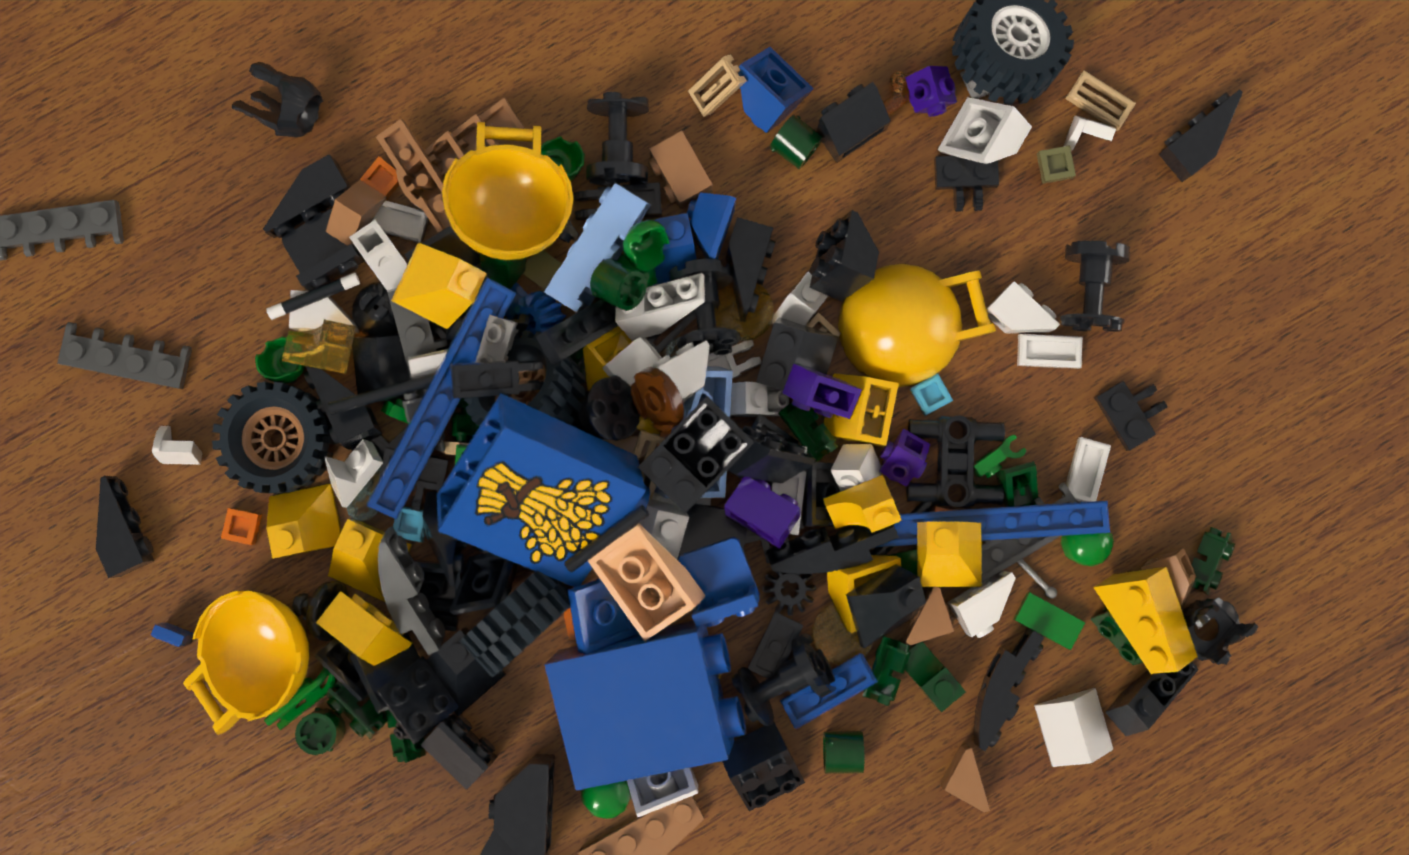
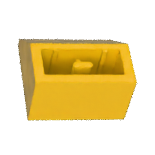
M834 373L833 377L860 388L862 391L850 419L833 414L832 418L825 416L823 422L833 437L872 444L878 447L886 446L899 383L865 376Z
M340 591L316 622L358 657L373 666L408 649L412 644L399 632L393 620L387 618L382 611L357 594L350 598Z

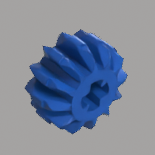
M536 291L523 296V298L519 299L518 306L514 308L518 315L516 319H519L520 314L530 316L529 325L525 331H531L534 335L536 331L543 333L557 325L567 316L561 312L562 303H556L555 299L544 291Z

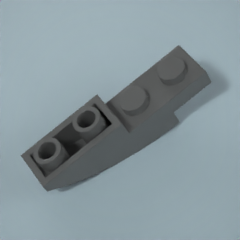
M390 527L386 530L379 543L378 571L381 590L387 608L399 632L403 634L413 630L429 655L440 650L446 634L442 621L436 618L430 610L427 597L419 592L425 580L421 565L412 559L404 538L398 536L394 528Z

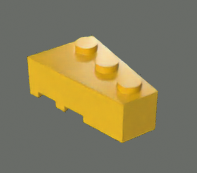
M1167 567L1113 574L1093 587L1151 674L1178 672L1198 657Z

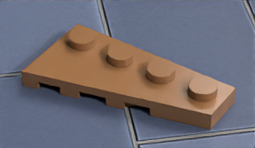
M690 796L632 820L580 849L578 855H667L704 820V815L694 797Z

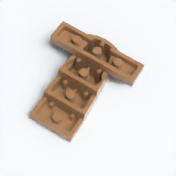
M505 98L480 116L477 114L473 115L452 133L450 131L445 132L425 150H423L406 122L402 119L376 136L397 169L396 174L403 193L415 206L425 212L438 233L451 226L443 205L442 188L444 177L455 158L459 160L467 152L476 150L477 122H485V126L526 129ZM485 139V147L509 144L532 150V142Z

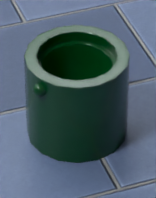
M793 114L778 131L770 144L772 152H777L800 170L816 151L823 140V136L803 122L800 116Z
M606 259L599 263L594 269L590 281L593 296L625 311L632 310L639 305L646 293L647 287L646 277L642 272L613 259Z
M316 707L314 712L303 717L297 724L295 731L296 742L300 749L308 754L319 755L327 751L332 752L333 747L338 745L344 738L345 722L342 716L336 714L332 709Z
M862 731L823 732V764L825 774L864 773L865 750Z

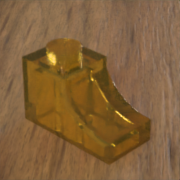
M324 319L323 324L313 330H289L282 361L346 374L356 326Z

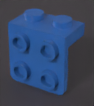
M731 537L679 556L678 561L688 570L706 595L692 612L696 627L706 625V627L716 626L722 623L725 617L734 614L737 617L745 616L752 613L755 607H758L760 593L738 538Z

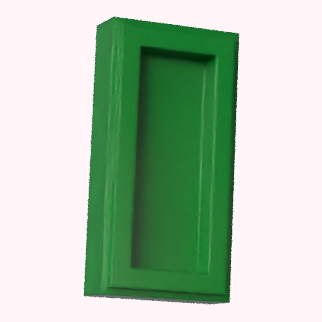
M1027 592L1013 620L1068 650L1072 649L1085 625L1084 621L1030 592Z

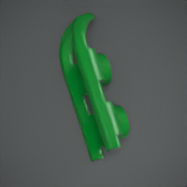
M323 666L322 671L314 681L310 677L304 678L302 686L291 700L278 711L266 717L264 721L270 726L280 718L281 721L276 725L279 730H282L323 698L327 690L333 688L336 678ZM327 676H328L327 683H326V685L322 688V687H321V684L324 682V680H325V679L327 678ZM305 699L306 701L297 708L296 705Z

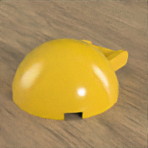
M477 122L476 150L467 152L459 160L457 158L454 159L444 177L442 188L444 210L451 228L458 237L475 251L490 258L501 260L526 258L538 254L552 245L561 235L571 215L573 205L572 184L562 164L558 166L549 156L541 154V126H533V129L485 126V122ZM485 139L532 142V150L509 144L485 147Z
M895 264L876 269L874 279L847 297L841 305L838 328L841 333L840 342L846 356L860 373L863 372L871 378L899 383L898 387L917 385L936 375L949 364L959 347L960 341L996 331L994 323L990 324L979 279H982L980 270L941 279L933 272L915 265ZM967 284L978 327L962 331L961 310L950 287Z
M235 591L220 596L206 608L199 618L192 639H198L197 658L201 664L185 679L183 684L188 691L192 690L214 722L212 728L217 735L228 731L240 718L251 721L266 717L286 705L302 686L309 663V644L305 629L296 614L288 606L272 596L254 591ZM205 681L207 682L212 694L226 709H228V711L225 714L223 713V711L221 710V708L219 707V705L217 704V702L205 686Z

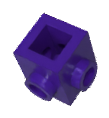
M928 66L905 77L910 93L909 100L915 113H928L929 117L938 116L947 111L946 107L957 102L955 84L950 77L947 66Z
M902 429L893 443L888 441L887 445L883 447L879 456L883 459L879 472L907 487L913 477L918 479L927 466L925 460L930 444L909 431Z

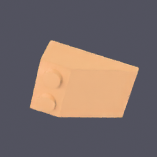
M640 524L588 561L644 641L695 608L706 597L688 570Z

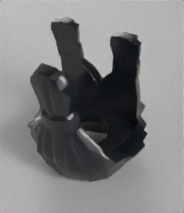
M263 62L253 63L249 69L251 75L276 86L282 96V104L265 93L256 91L251 93V99L261 103L262 106L270 111L259 110L241 100L233 102L232 109L255 118L261 124L275 130L276 136L297 138L312 132L314 123L319 118L320 104L324 102L321 93L314 84L304 77L288 76L275 70L269 64Z
M1219 597L1196 600L1182 612L1198 656L1197 659L1201 661L1209 659L1213 664L1216 663L1217 665H1226L1231 657L1228 651L1229 645L1241 642L1245 637L1252 636L1258 629L1255 622L1240 624L1239 615L1234 606ZM1214 618L1218 624V633L1215 638L1209 641H1203L1198 638L1194 631V625L1200 628Z

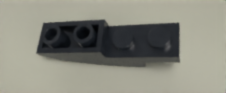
M861 525L852 528L846 527L830 537L826 528L822 527L820 529L808 530L796 539L784 541L780 549L773 546V548L766 550L773 571L794 574L826 573L872 561L873 558L869 549L899 537L894 525L873 533L869 528Z
M1027 628L1011 653L999 647L984 676L978 694L974 717V744L983 751H986L988 747L992 748L995 746L1002 734L1000 728L1006 720L1010 721L1019 709L1017 702L1020 698L1010 692L1012 686L1017 687L1026 675L1024 668L1030 660L1034 661L1043 649L1041 642L1044 637L1034 630Z

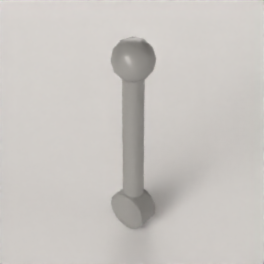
M1023 559L1017 562L1045 590L1047 598L1054 599L1057 596L1056 588L1049 587Z

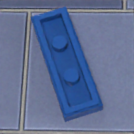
M863 654L856 655L832 670L835 681L830 686L836 687V691L820 697L809 686L796 694H790L780 700L795 729L802 727L878 682Z

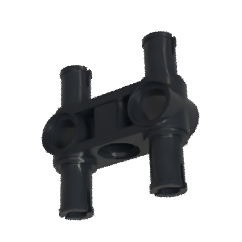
M960 415L940 416L937 420L909 419L908 431L921 439H936V442H938L937 480L935 483L910 482L906 487L907 502H934L938 507L970 508L975 503L1002 505L1004 499L1003 485L975 484L973 481L975 442H1003L1005 438L1004 422H977L973 417ZM952 422L959 423L963 428V435L960 439L953 438L949 433V426ZM953 484L959 486L962 492L961 498L957 502L951 501L947 494L949 487Z

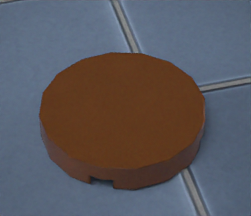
M648 367L636 373L633 377L635 383L631 384V395L641 417L644 419L649 418L653 422L651 426L661 431H667L679 425L684 417V405L676 384L666 373L658 368Z

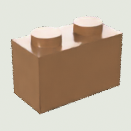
M683 131L649 148L651 159L647 160L656 177L661 175L666 185L662 188L671 204L676 201L681 209L690 204L692 199L697 200L700 192H712L713 184Z

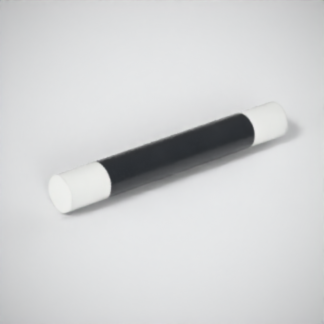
M352 273L266 308L270 319L273 320L360 284V280L356 273Z

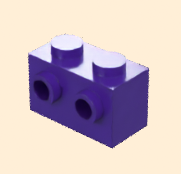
M793 364L782 393L792 398V405L800 409L810 411V408L813 407L815 408L814 412L828 418H832L833 414L850 419L862 389L839 378Z
M744 476L724 505L725 515L780 549L800 518V507L797 506V501L789 495L782 493L780 496L770 490L771 486L764 480Z

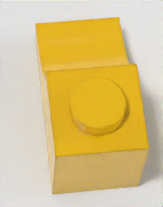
M883 475L823 499L836 529L849 525H861L869 528L873 533L902 521Z

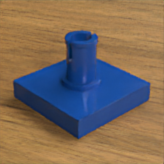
M600 578L567 590L578 653L588 654L637 634L636 628Z

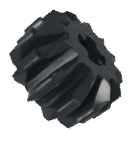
M775 571L778 574L777 578L770 574L765 575V579L772 582L773 586H763L762 591L766 593L774 592V595L766 599L768 605L779 600L775 607V612L780 613L784 604H786L787 614L792 616L794 612L793 605L795 604L800 612L805 611L804 605L800 602L802 599L813 603L814 599L805 594L806 591L816 590V585H805V582L812 579V574H805L800 577V574ZM787 580L791 584L796 582L798 588H794L796 594L794 596H790L788 593L782 595L781 588H785L782 583Z

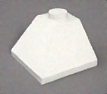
M967 97L940 144L938 151L988 164L1016 154L1032 126L1013 106Z
M1001 571L982 582V587H971L947 602L966 635L970 637L976 635L977 638H981L994 630L992 625L999 621L1016 579L1012 572Z

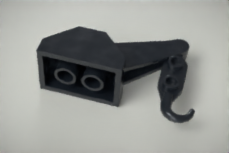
M536 754L494 794V799H490L488 815L489 819H494V830L480 855H549L552 840L555 755Z

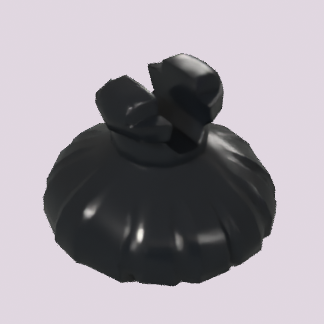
M380 281L377 283L373 282L362 288L352 305V319L357 328L366 336L397 334L398 330L388 291Z
M325 582L316 588L311 596L307 593H302L293 600L292 609L296 616L303 615L302 620H306V626L310 634L318 640L328 642L335 638L316 622L340 591L349 596L347 588L339 582Z

